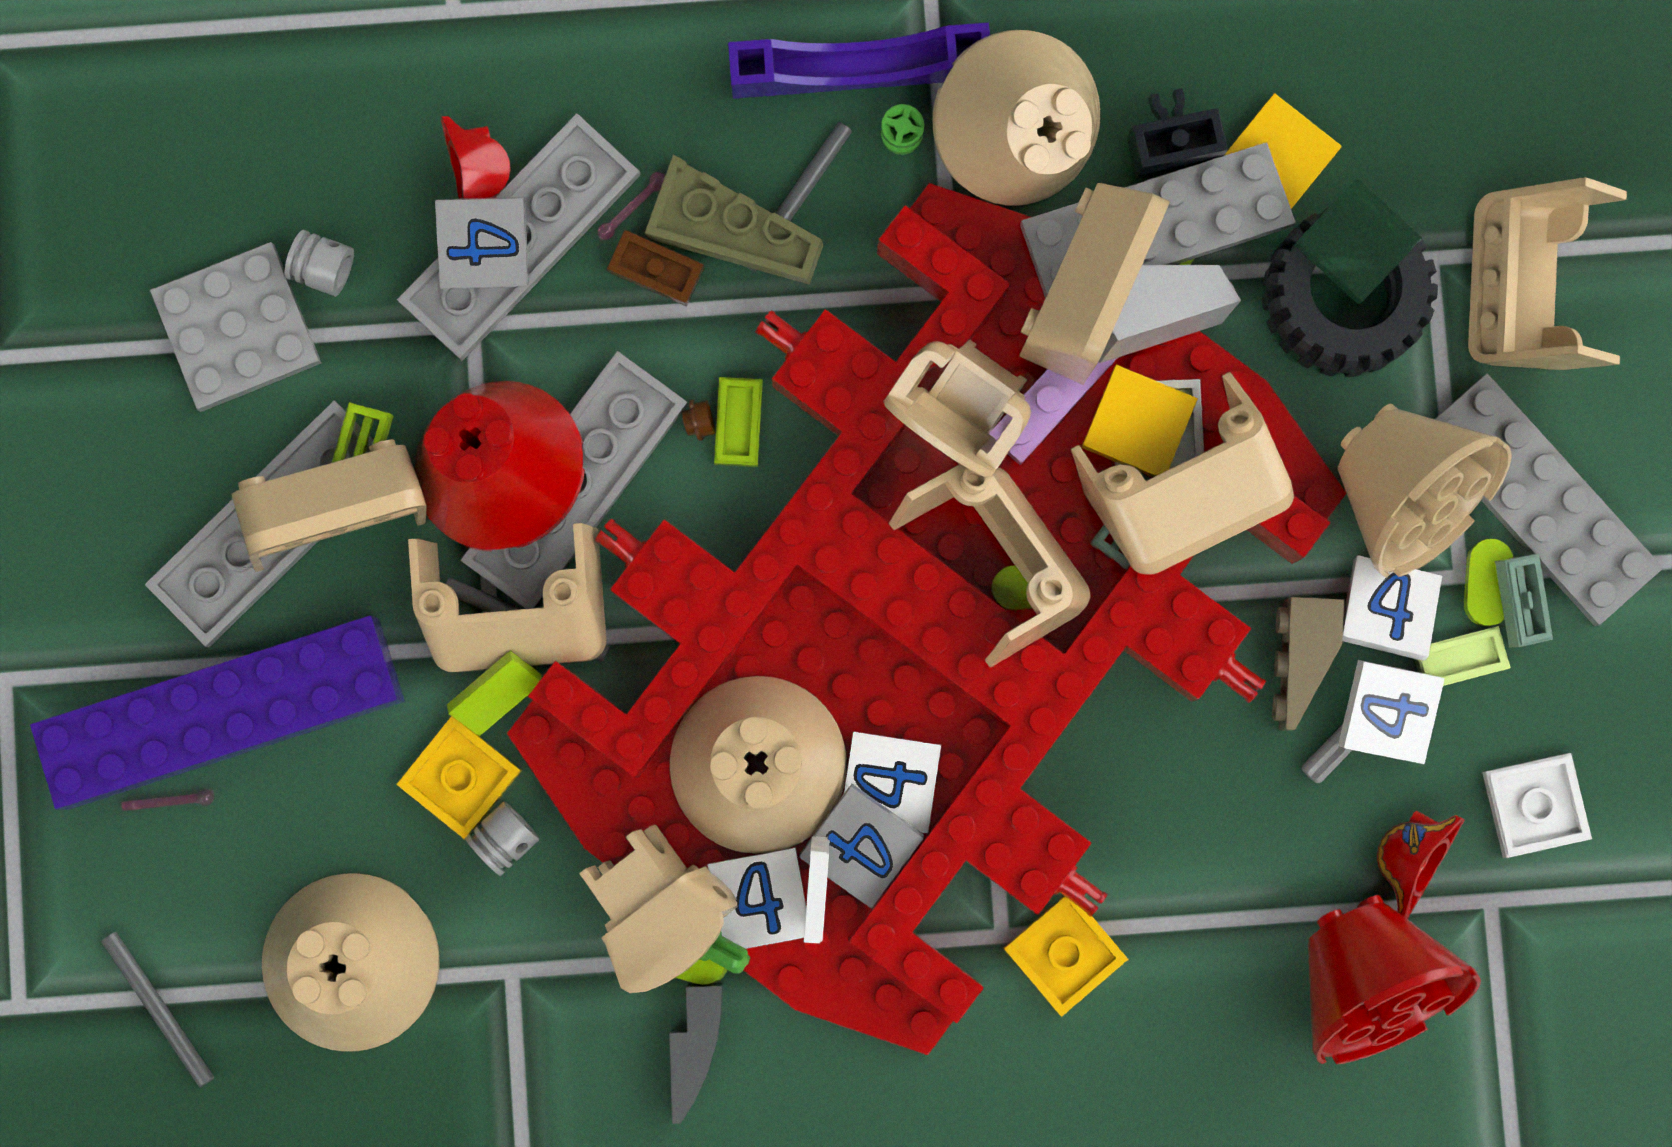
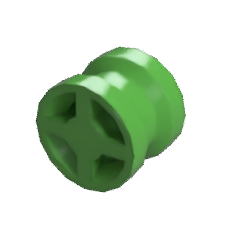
M905 104L893 106L886 111L882 118L881 139L884 146L889 151L901 155L912 153L919 147L924 133V120L921 113L916 108Z

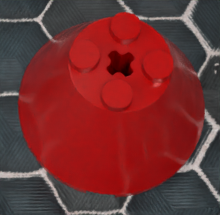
M495 381L484 383L465 390L452 398L429 422L416 452L414 470L427 506L426 514L441 532L452 540L466 547L481 551L492 552V550L512 547L518 549L546 536L570 512L577 500L584 479L585 469L583 468L582 445L584 444L578 426L572 416L550 394L521 382Z
M1380 895L1371 896L1357 905L1356 909L1344 914L1340 909L1333 910L1318 919L1317 923L1320 929L1308 939L1313 1053L1319 1063L1324 1064L1327 1062L1325 1057H1332L1337 1065L1367 1058L1395 1047L1428 1030L1424 1021L1443 1009L1447 1016L1457 1011L1476 993L1480 987L1481 979L1472 966L1384 903Z

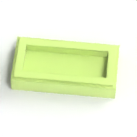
M1499 626L1432 643L1429 656L1425 661L1414 659L1418 672L1444 678L1443 686L1511 668Z

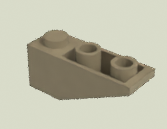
M1290 597L1284 600L1283 607L1277 608L1276 632L1282 633V651H1276L1274 675L1275 677H1281L1280 695L1275 694L1273 698L1272 716L1274 721H1279V731L1296 729L1343 644L1344 600Z

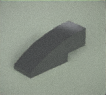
M723 983L712 985L688 984L686 987L687 1029H673L669 1033L672 1124L682 1123L695 1102L709 1071L720 1030L723 1007Z

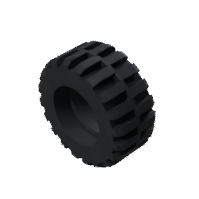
M1352 203L1348 209H1342L1339 204L1327 207L1319 215L1313 213L1305 218L1299 226L1293 228L1270 259L1271 264L1265 271L1263 279L1266 293L1262 296L1263 310H1269L1270 318L1266 323L1271 334L1278 332L1281 336L1282 341L1278 345L1285 353L1288 354L1291 350L1300 356L1297 363L1307 369L1315 365L1320 367V374L1332 377L1337 372L1344 373L1345 377H1356L1366 371L1373 373L1382 369L1390 362L1395 361L1413 346L1423 335V328L1432 319L1435 310L1431 307V303L1437 299L1438 285L1431 283V276L1437 272L1434 260L1425 261L1422 254L1428 247L1421 237L1413 241L1407 234V231L1412 226L1403 219L1397 224L1388 220L1390 212L1379 207L1371 213L1366 211V204ZM1332 254H1350L1364 259L1377 270L1386 288L1387 304L1383 315L1376 323L1364 329H1347L1332 323L1322 315L1313 301L1310 290L1312 272L1321 260Z

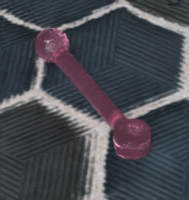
M660 172L653 173L649 180L650 184L609 223H603L599 226L598 236L603 240L611 239L617 226L654 191L661 190L665 175Z
M202 789L198 794L121 802L122 811L190 803L208 806L213 802L214 794L209 789Z

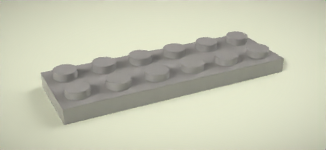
M576 113L495 197H525L529 285L518 287L440 288L437 258L397 299L398 302L463 361L641 175L640 171Z
M1267 142L1125 187L1127 189L1152 193L1170 201L1142 265H1176L1291 228L1296 223ZM1078 203L1022 220L1020 223L1045 299L1081 221L1082 215L1075 212Z
M617 351L570 413L582 436L584 444L582 445L583 468L585 469L581 490L570 512L555 529L532 544L518 549L512 547L492 550V552L469 548L460 561L524 608H537L543 600V586L547 578L556 571L565 570L575 557L573 524L583 523L597 528L679 418L682 411L687 407L688 402Z
M1488 373L1482 376L1435 418V420L1498 437L1510 447L1512 454L1511 463L1502 485L1491 501L1483 496L1481 501L1529 554H1539L1541 568L1594 626L1601 625L1663 569L1661 564Z
M333 401L256 477L264 476L266 482L330 464L346 411L336 401ZM355 422L345 459L353 457L361 430V426L357 422ZM371 436L369 437L365 453H369V446L373 445L374 439ZM232 499L145 586L205 647H210L318 541L260 557L264 570L255 572L249 558Z

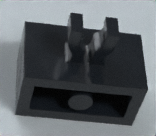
M1183 88L1174 90L1172 93L1175 107L1171 111L1172 118H1169L1167 109L1160 103L1159 93L1150 95L1148 99L1150 109L1158 121L1134 125L1127 138L1136 180L1172 173L1224 156L1228 148L1219 109L1215 108L1183 115L1185 96Z

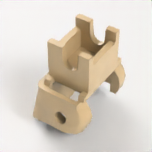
M971 340L967 341L960 349L952 344L946 345L939 341L931 342L924 346L911 360L884 400V405L896 418L938 450L968 469L984 477L991 478L1023 432L1030 418V405L1025 400V396L1019 392L1027 379L1021 375L1018 378L977 350L975 348L977 344ZM950 361L930 392L923 387H917L933 362L942 368ZM1006 413L1012 417V420L995 442V438L989 433L1002 415Z
M657 825L650 826L644 832L640 829L630 833L626 838L635 850L615 866L609 860L601 864L598 869L594 865L579 873L611 919L605 924L608 933L601 939L606 945L620 987L629 993L646 992L668 983L687 971L706 954L716 941L724 924L723 918L738 907L736 897L719 878L711 874L706 866L700 869L695 865L690 866L688 869L685 867Z

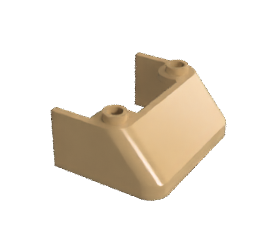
M1584 177L1491 192L1478 202L1474 213L1468 338L1469 352L1474 360L1493 366L1552 370L1620 365L1619 355L1583 346L1582 338L1575 329L1566 326H1554L1558 244L1572 242L1583 234L1588 223L1589 205L1626 200L1627 191Z
M1097 183L1094 191L1087 187L1085 188L1075 210L1076 213L1082 215L1081 221L1040 311L1031 308L1020 333L1027 335L1028 338L1019 357L1084 385L1106 347L1170 203L1169 200L1152 193Z
M1231 372L1222 376L1230 410L1221 416L1218 423L1220 436L1225 443L1145 481L1136 468L1129 465H1116L1097 473L1079 445L1071 449L1085 496L1131 567L1139 573L1155 574L1282 513L1293 502L1294 493L1290 477L1263 416Z
M394 439L385 440L369 446V453L266 482L264 476L253 477L239 482V490L232 493V499L249 558L255 572L264 570L260 557L410 514H414L417 526L425 524L427 506L406 446L396 445Z
M959 464L908 492L889 524L895 530L953 497L964 505L974 506L1028 582L1026 589L1027 599L1037 614L1002 637L985 660L988 666L992 667L1078 616L1089 602L1090 590L1083 577L1005 470L998 467L990 478L984 477Z
M583 523L573 524L576 568L556 571L547 578L543 586V608L459 615L458 597L455 591L449 585L440 582L438 544L421 539H408L413 610L437 666L448 672L488 670L510 650L530 666L550 665L555 661L560 664L584 662L597 658L603 652L606 645L600 545L595 542V538L599 533L598 528Z

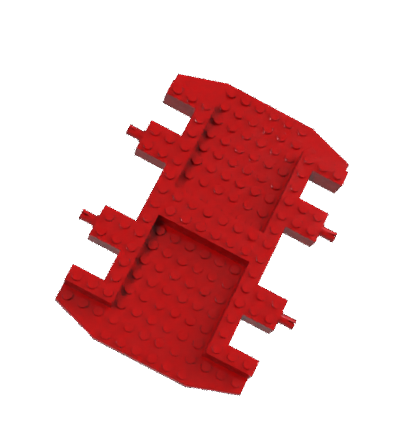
M931 183L927 185L910 208L907 206L902 208L878 240L877 255L941 302L896 362L826 309L808 332L800 333L776 315V312L773 310L765 316L766 321H761L757 327L756 334L761 335L786 354V361L772 378L773 388L839 437L736 572H733L665 519L651 537L643 542L627 532L613 519H610L604 528L618 539L616 541L603 531H600L595 538L596 543L601 544L626 563L624 572L611 587V592L680 644L629 712L626 714L565 666L555 661L528 695L532 699L531 703L507 732V735L585 850L602 863L610 860L615 866L635 850L626 838L630 833L640 829L644 832L650 826L657 825L687 869L692 865H695L698 869L705 866L708 868V864L758 855L731 850L703 835L685 816L672 787L670 755L677 729L689 709L707 692L721 684L744 677L765 676L786 680L807 690L827 708L837 723L845 745L847 770L853 732L941 745L928 833H922L924 834V839L872 909L827 877L823 940L820 943H806L804 938L746 948L750 961L743 969V971L794 1010L925 1055L931 1052L953 1021L955 1023L960 1021L984 989L980 982L913 932L965 861L1037 915H1039L1051 897L1059 892L1085 911L1089 917L1099 907L1085 898V894L1101 904L1107 897L1105 891H1101L1076 872L1077 862L1092 843L1020 788L1120 654L1125 651L1191 702L1199 700L1211 682H1216L1218 679L1246 699L1245 701L1248 703L1257 696L1258 692L1256 691L1258 689L1261 690L1266 683L1265 679L1260 678L1235 659V650L1252 628L1180 575L1194 556L1161 572L1142 574L1135 571L1131 565L1126 570L1118 565L1119 563L1108 558L1101 550L1090 545L1104 523L1084 494L1071 449L1078 445L1082 447L1114 367L1119 365L1155 381L1200 379L1204 452L1225 443L1220 436L1218 423L1221 416L1230 410L1222 376L1231 372L1262 414L1290 477L1294 493L1293 502L1288 509L1247 529V531L1291 564L1305 558L1331 523L1327 519L1346 495L1342 486L1270 384L1202 332H1194L1118 357L1021 465L1007 454L998 466L1010 475L1083 577L1090 590V599L1087 606L1078 616L996 665L989 667L985 660L1002 637L1037 614L1034 609L1006 610L995 602L991 591L995 576L1003 568L1014 566L1015 564L974 506L964 505L953 497L895 530L890 526L889 522L908 492L958 466L960 463L938 450L902 423L885 407L884 400L914 356L924 346L934 341H939L946 345L952 344L958 349L967 341H973L977 344L975 347L977 350L1018 378L1021 375L1027 379L1019 391L1024 395L1047 370L1040 365L1019 357L1028 338L1027 335L1020 332L1031 308L1040 311L1045 301V296L1020 227L1021 221L1031 218L1030 216ZM950 361L942 368L933 362L917 387H923L930 392ZM1006 413L1002 415L998 423L1004 418ZM1081 448L1097 473L1115 466V461ZM1109 533L1104 541L1111 545L1114 539ZM760 752L758 755L750 754L746 761L749 765L746 770L749 775L752 776L756 771L762 774L767 772L768 767L764 763L768 757L767 754ZM844 784V788H843V792H842L841 797H842L843 794H844L845 784ZM812 836L790 847L796 848L806 907L810 865L802 860L799 855Z

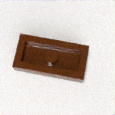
M624 230L607 267L609 273L686 307L704 270V264Z

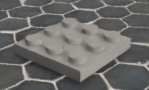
M272 242L150 290L196 409L200 412L322 364L290 282L285 277L284 267L276 247Z

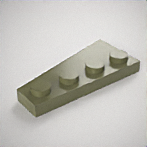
M674 154L645 231L647 238L650 240L808 285L811 283L823 248V242L817 236L775 212L771 213L760 207L754 200L742 193L738 194L720 184L719 180L705 172L701 173L687 165L686 161Z

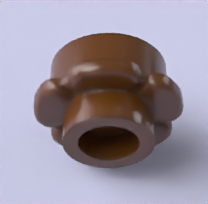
M693 399L690 400V409L682 411L684 426L688 436L696 435L698 441H703L705 436L715 434L712 412L707 400L695 403Z

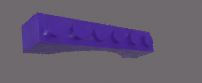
M989 22L948 25L908 36L853 43H802L775 39L728 42L733 99L944 83L954 66L952 63L972 44L990 35Z

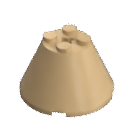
M1030 30L998 32L975 42L961 53L952 63L954 66L947 75L942 88L938 89L933 108L935 144L948 172L962 187L974 195L996 204L1027 205L1049 198L1061 191L1076 178L1087 163L1099 132V96L1093 77L1085 63L1062 41Z
M1393 404L1384 406L1377 413L1374 420L1363 429L1360 427L1352 429L1341 442V447L1345 452L1337 469L1374 568L1386 578L1390 575L1388 572L1392 571L1398 577H1401L1415 569L1421 568L1453 544L1474 523L1475 520L1470 516V513L1479 504L1483 496L1491 501L1502 485L1511 463L1512 454L1510 447L1498 437L1403 411Z
M751 676L739 678L721 684L707 692L684 716L677 729L671 748L670 775L672 787L685 816L710 840L731 850L744 853L760 854L781 851L808 839L817 831L840 800L846 780L847 757L845 745L839 727L831 713L807 690L786 680L774 677ZM760 752L767 754L768 757L764 761L768 767L767 772L762 774L756 771L752 776L749 775L746 770L749 765L746 761L750 754L758 755Z
M347 873L322 878L294 894L283 905L272 921L266 935L262 954V974L265 989L273 1008L281 1020L293 1032L308 1042L336 1051H361L375 1048L390 1042L405 1032L419 1019L428 1006L435 991L440 964L439 947L434 928L427 914L422 911L419 905L405 890L394 883L380 877L359 873ZM339 963L346 964V972L340 969Z

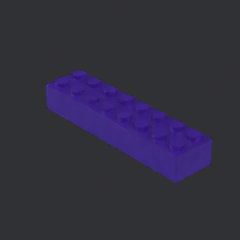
M370 615L30 724L54 808L55 810H65L89 804L405 702L380 619Z

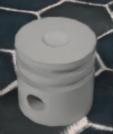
M303 229L297 234L289 250L285 263V277L289 280L295 279L297 283H305L308 287L336 297L342 291L350 274L354 259V249L331 239L321 238L315 233L310 234L309 231Z
M505 801L481 822L482 828L477 826L473 830L474 836L468 834L465 837L475 853L499 876L505 873V866L510 868L513 865L512 859L519 860L540 840L533 828Z

